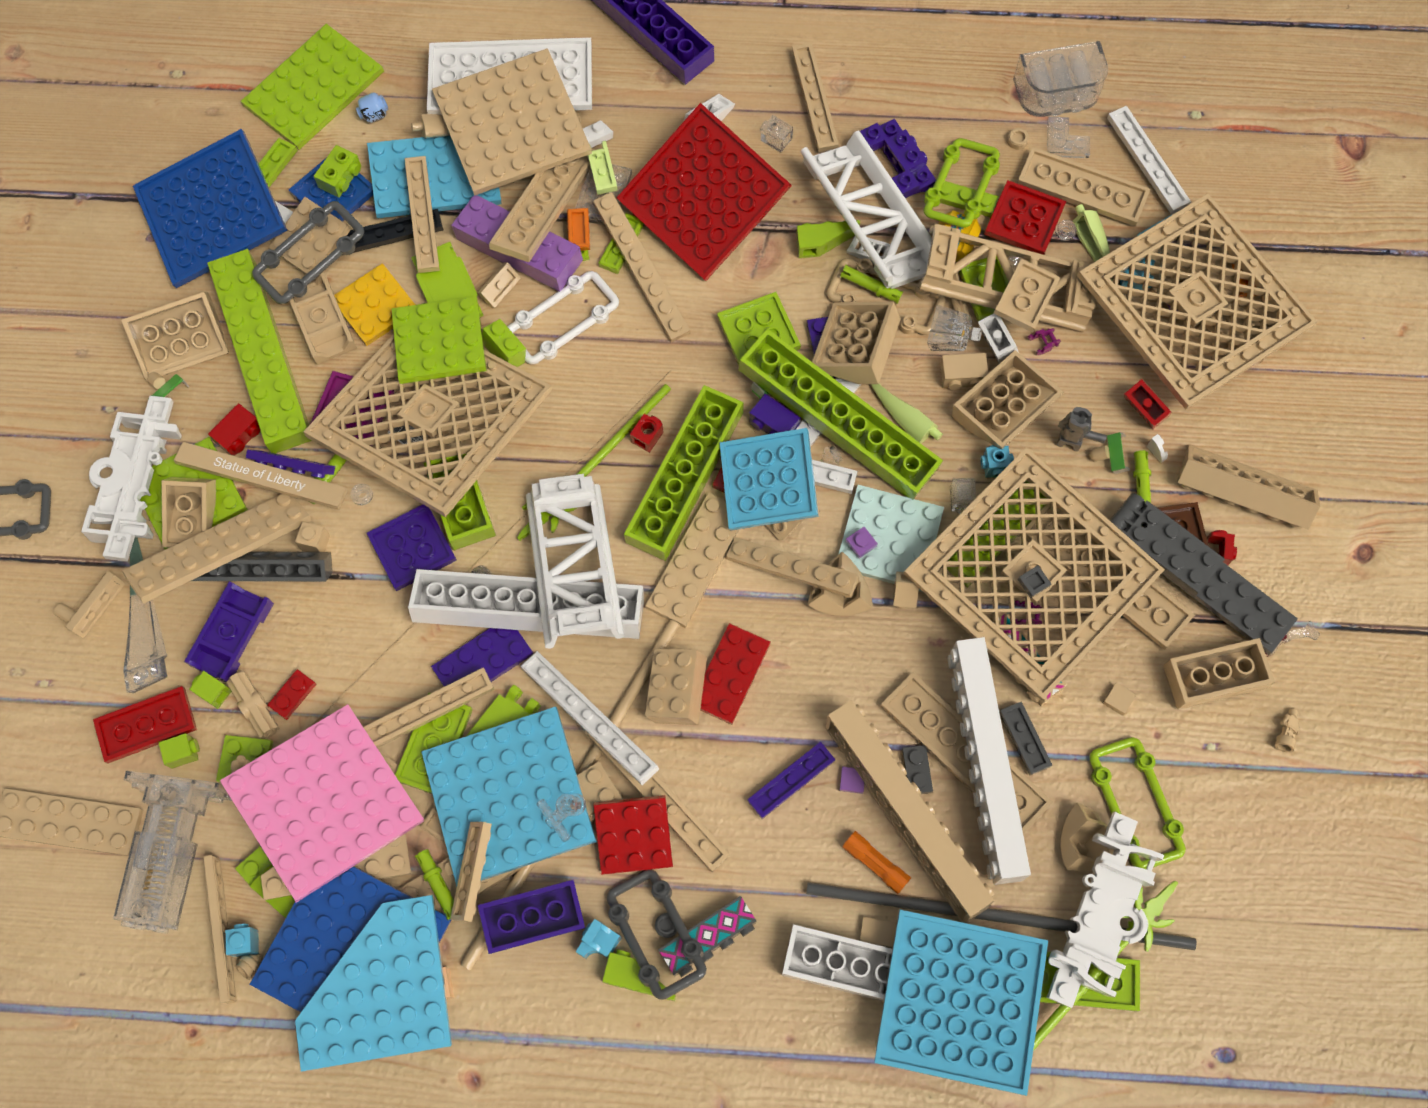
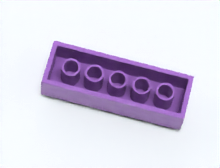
M478 195L473 196L451 225L456 239L502 263L508 262L512 268L560 292L566 285L569 277L573 275L583 261L580 246L549 231L530 262L490 250V241L510 211Z

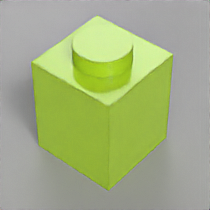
M205 671L194 678L189 689L217 709L220 708L232 692L230 688Z
M186 733L159 742L163 763L171 769L199 760L197 754L200 751L199 744L195 738Z

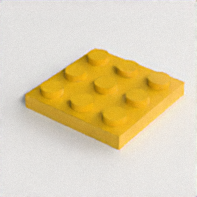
M383 263L334 295L343 317L366 346L393 329L391 308L415 305Z

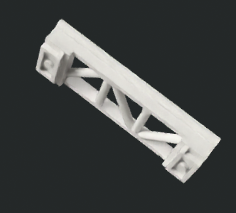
M860 131L854 132L845 146L814 156L807 147L801 150V154L804 157L803 163L815 180L818 179L874 263L873 269L885 287L894 289L923 278L927 270L932 237ZM861 165L874 185L842 195L853 168ZM843 171L836 188H834L827 176ZM874 193H880L890 209L850 201ZM849 210L888 217V219L860 228ZM898 224L884 259H881L866 235ZM906 231L916 248L896 254Z
M584 474L539 479V483L532 484L531 492L526 494V503L545 648H553L557 636L610 629L615 638H623L624 630L600 485L593 482L592 476L584 477ZM591 506L594 525L562 509ZM541 512H548L588 533L547 539L543 534ZM586 543L548 571L545 548ZM598 547L601 568L595 571L559 575L594 548ZM602 579L606 603L593 604L557 585ZM551 593L578 607L554 610Z

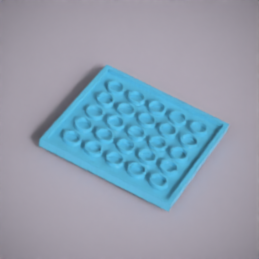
M557 707L422 751L456 886L460 875L470 822L492 824L481 881L597 842Z
M899 910L874 1063L1027 1096L1048 940Z

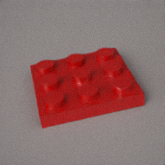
M1007 180L984 235L1024 250L1044 255L1066 201Z
M666 795L594 802L601 875L673 867Z

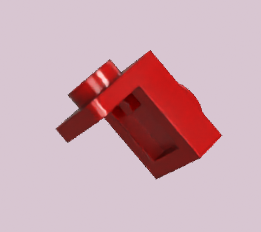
M1215 530L1207 536V541L1210 544L1219 545L1218 554L1225 559L1223 562L1229 565L1237 556V547H1234L1235 534H1228L1224 530Z

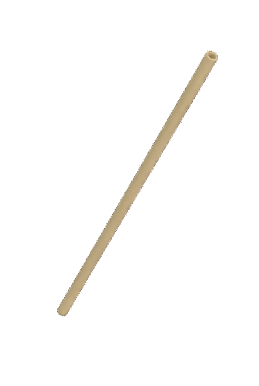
M669 621L609 719L617 727L621 724L651 674L654 649H666L678 630L680 624L676 621ZM594 744L584 760L577 775L598 762L603 752L596 744ZM536 863L524 866L517 871L500 899L517 895ZM483 928L460 964L470 971L486 946Z

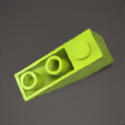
M827 221L821 224L805 223L799 225L796 230L799 258L820 257L854 237L855 234L846 221Z

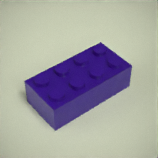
M574 880L478 905L488 954L585 928Z

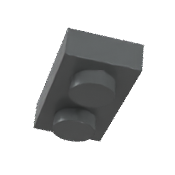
M923 745L902 748L904 767L907 772L906 777L910 783L914 782L920 789L921 794L933 793L926 747Z

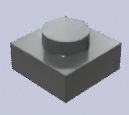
M1039 565L1017 579L1030 598L1052 585Z

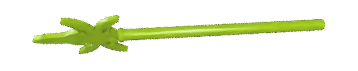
M664 384L576 475L584 474V477H586L636 426L643 414L647 415L670 392L671 388ZM527 503L522 506L523 510H527ZM577 508L562 509V510H564V511H566V512H571V511H574V510L577 509ZM541 512L542 525L549 521V516H553L551 518V532L554 533L557 529L559 518L548 512ZM529 522L518 535L519 541L530 534Z
M1177 881L1171 882L1156 897L1147 900L1144 903V908L1141 907L1143 903V887H1141L1138 898L1134 902V908L1142 909L1147 917L1148 928L1144 936V950L1147 952L1153 942L1152 927L1164 928L1175 921L1174 919H1158L1155 922L1154 917L1160 916L1165 902L1178 885ZM1128 921V928L1125 931H1130L1133 928V921ZM1121 940L1118 955L1129 944L1128 941ZM1094 966L1088 974L1094 980H1097L1103 972ZM1080 985L1074 1005L1089 988ZM1061 1004L1036 1032L1033 1051L1071 1008Z

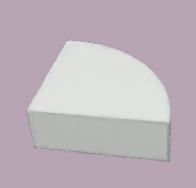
M1157 434L1150 440L1147 448L1162 463L1167 459L1168 452H1164L1162 447L1164 441Z

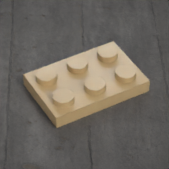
M1021 258L993 314L1033 333L1061 277Z

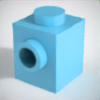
M236 924L234 929L225 930L226 955L242 957L244 955L259 954V935L257 929L249 927V924Z

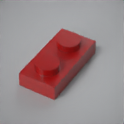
M297 669L267 706L288 720L317 684Z

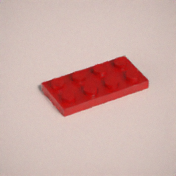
M729 623L705 672L700 711L733 725L771 645V641Z
M183 686L93 719L103 759L107 764L159 745V742L197 730L186 689Z

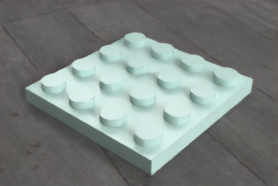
M858 485L839 554L841 552L846 554L863 576L895 584L896 571L904 572L936 539L944 507ZM865 527L878 545L859 559L845 541L853 533Z

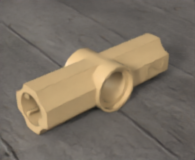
M244 671L232 675L227 684L238 701L237 705L247 720H250L261 739L271 737L280 728L267 709L269 707L261 693L254 688Z

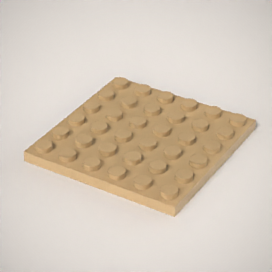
M548 48L432 88L474 196L592 154L591 147Z

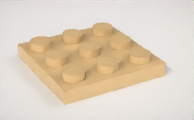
M304 197L285 223L288 231L276 236L269 248L275 250L310 219L309 214L311 210L321 207ZM329 214L328 222L325 226H315L281 257L307 274L337 248V240L342 236H347L352 228L332 214Z

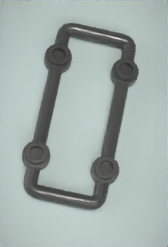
M332 201L323 208H314L309 214L310 219L275 250L269 249L262 253L261 262L254 267L252 275L255 281L278 304H286L293 297L304 296L307 293V285L341 255H350L355 251V243L363 237L364 228L339 202ZM333 210H336L355 232L350 237H340L336 243L337 248L302 279H292L288 284V291L281 296L261 273L267 268H276L280 263L281 255L315 226H325L328 222V215Z
M21 479L15 485L0 486V495L18 494L26 499L34 496L35 492H42L40 524L30 525L24 520H19L11 527H0V536L14 535L20 540L30 538L32 534L42 533L47 530L50 522L51 488L47 484H33L27 479Z
M651 869L644 870L608 891L606 899L610 907L609 918L614 925L620 927L640 968L638 976L641 983L650 988L655 998L664 1000L701 980L705 976L707 968L702 959L704 951L701 944L696 940H692L671 900L672 889L666 881L661 880L658 873ZM648 879L653 884L651 889L653 897L656 901L663 903L684 944L682 952L688 962L694 963L697 969L664 989H661L658 983L660 979L658 970L655 966L649 965L628 923L629 912L627 908L619 904L616 899L620 894Z

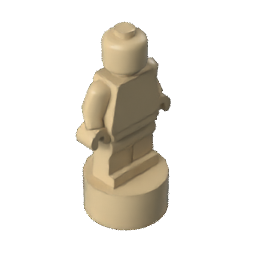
M1290 708L1288 714L1280 722L1282 733L1277 736L1275 748L1280 751L1293 752L1295 749L1296 740L1294 738L1295 735L1299 734V722L1296 718L1298 710L1296 708Z

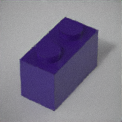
M764 394L749 412L750 424L756 430H762L767 434L796 430L800 425L799 416L767 394Z

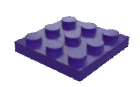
M423 504L367 532L396 591L414 583L417 569L437 571L457 561L432 511Z

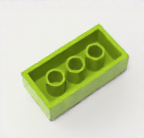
M458 455L446 457L447 463L459 460ZM442 458L431 460V466L443 464ZM444 471L432 473L433 479L445 477ZM476 480L446 517L441 515L453 550L496 536L478 480Z

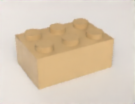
M654 649L645 717L654 723L698 725L707 657L698 650Z

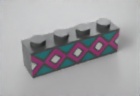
M739 896L690 928L688 932L692 940H696L701 944L704 951L702 959L705 963L714 956L712 952L719 947L724 950L735 943L733 938L739 934L744 937L755 929L753 925L757 921L742 897ZM680 936L658 950L674 977L679 974L682 978L693 970L692 965L694 963L688 962L682 952L684 944Z

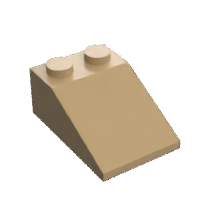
M171 477L162 480V547H172L212 528L216 504V479Z

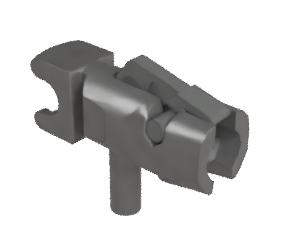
M1075 407L1072 412L1059 422L1058 427L1062 430L1057 446L1071 445L1074 447L1073 450L1078 452L1084 438L1104 444L1107 435L1090 431L1092 426L1091 412L1082 407Z

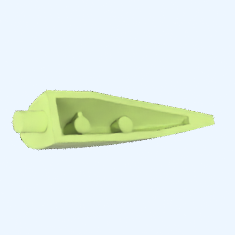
M1083 204L1075 207L1078 216L1072 223L1079 240L1087 249L1094 262L1110 253L1108 241L1097 211L1085 210Z
M871 384L878 398L893 419L907 434L922 444L930 435L936 440L942 437L943 433L937 429L938 426L921 411L892 395L880 384Z

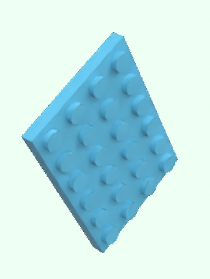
M451 136L426 139L419 137L367 143L377 218L411 215L405 158L426 156L432 210L464 209L474 196ZM499 187L478 194V196L496 205L502 204Z

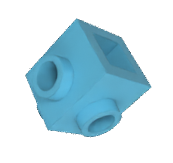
M994 445L986 447L984 455L980 458L985 478H996L1014 460L1013 453H1009V446H1005L1003 449H999Z

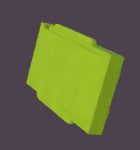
M451 242L437 247L440 271L416 274V278L428 303L478 296L461 257H457ZM413 256L411 259L418 272L416 256ZM479 306L480 317H483V313Z

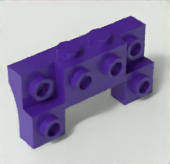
M895 119L879 125L877 122L860 131L873 151L883 147L884 154L898 173L897 176L892 177V180L905 199L933 188L936 179L926 165V154L920 151L915 138L912 135L910 136L906 129L902 130Z

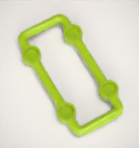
M964 138L954 140L952 145L947 146L944 150V163L933 188H929L925 192L924 214L930 219L957 227L966 228L970 226L973 219H977L981 215L982 206L980 203L991 176L996 175L999 171V150L995 147ZM959 147L991 155L984 160L982 167L984 174L974 198L965 204V219L932 210L933 207H937L941 202L942 195L940 191L951 165L959 161Z
M1134 737L1092 750L1089 757L1094 770L1091 773V781L1094 785L1101 788L1112 815L1113 812L1121 814V811L1109 784L1112 778L1111 772L1106 767H1102L1099 757L1132 746L1134 747L1137 754L1134 761L1135 767L1140 772L1145 773L1165 821L1162 827L1163 834L1166 838L1173 841L1176 848L1173 851L1164 853L1163 860L1155 861L1154 867L1183 857L1186 850L1181 837L1184 827L1180 821L1175 820L1172 816L1153 770L1156 763L1154 756L1146 752L1141 741ZM1133 835L1130 844L1139 846V840ZM1129 853V859L1133 867L1146 869L1149 859L1141 861L1139 855Z

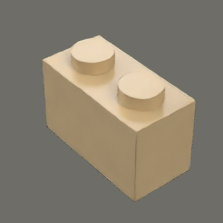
M986 353L942 355L940 362L942 388H949L951 390L961 387L973 388L988 374Z

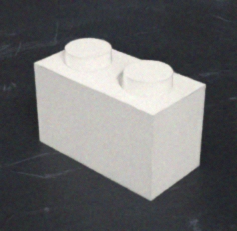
M992 314L978 321L981 332L999 364L1014 350L1018 352L1017 346L1000 316Z

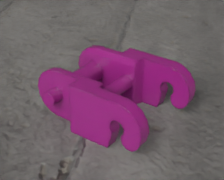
M1048 328L1046 331L1041 329L1036 331L1034 335L1030 334L1028 336L1029 340L1042 338L1046 345L1042 350L1036 351L1037 355L1047 353L1054 346H1059L1058 344L1061 340L1055 338L1053 334L1054 328ZM1048 335L1052 340V342L1048 343L1045 338Z
M1016 600L1014 605L1025 607V601L1020 603L1019 600ZM1030 602L1031 608H1042L1040 605L1035 606L1033 602ZM1035 614L1032 624H1042V621L1039 620L1040 614ZM1015 619L1017 625H1027L1026 619H1020V621Z

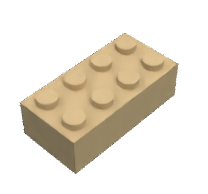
M1260 638L1171 658L1163 665L1178 710L1265 690L1275 683Z

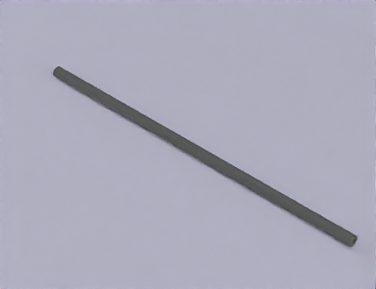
M811 882L807 884L806 894L957 916L948 902ZM988 908L974 918L1063 932L1071 931L1072 933H1075L1078 928L1076 922L1067 919ZM1153 932L1152 944L1195 951L1197 941L1196 938ZM1144 937L1138 942L1145 943Z

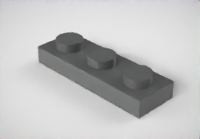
M1022 701L1000 710L999 713L1029 776L1052 767V763Z

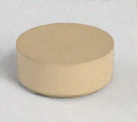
M1022 128L1011 130L1007 139L1008 145L1016 150L1025 148L1028 144L1029 134Z

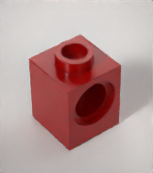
M644 413L630 433L631 443L650 453L664 433L661 420L653 415L648 416ZM646 429L653 430L650 434L643 433Z

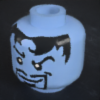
M370 93L359 98V107L356 108L360 119L364 118L368 123L384 118L388 110L384 97L377 93Z

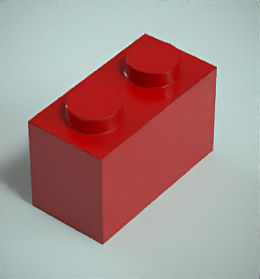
M1142 379L1124 393V398L1152 429H1155L1171 415L1170 409Z
M238 403L208 435L225 452L235 456L242 452L245 445L252 438L256 437L261 430L257 417Z

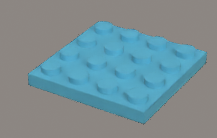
M807 428L720 442L728 527L730 530L819 517L809 431Z

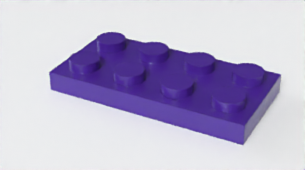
M489 628L431 667L444 687L483 667L492 682L532 656L533 652L518 630Z

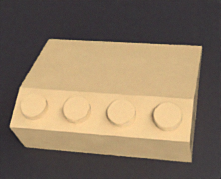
M202 292L121 320L146 381H148V375L152 372L163 376L229 353L216 310L208 292Z
M894 301L834 302L812 362L827 374L856 384H879L900 322Z
M1014 350L953 405L951 417L967 431L999 449H1003L1063 395L1064 391Z

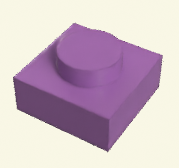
M865 527L853 533L845 541L859 559L878 545Z

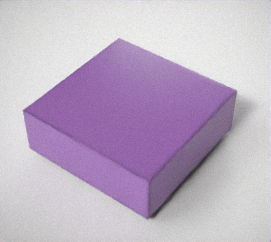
M842 767L840 791L863 794L864 781L855 768Z

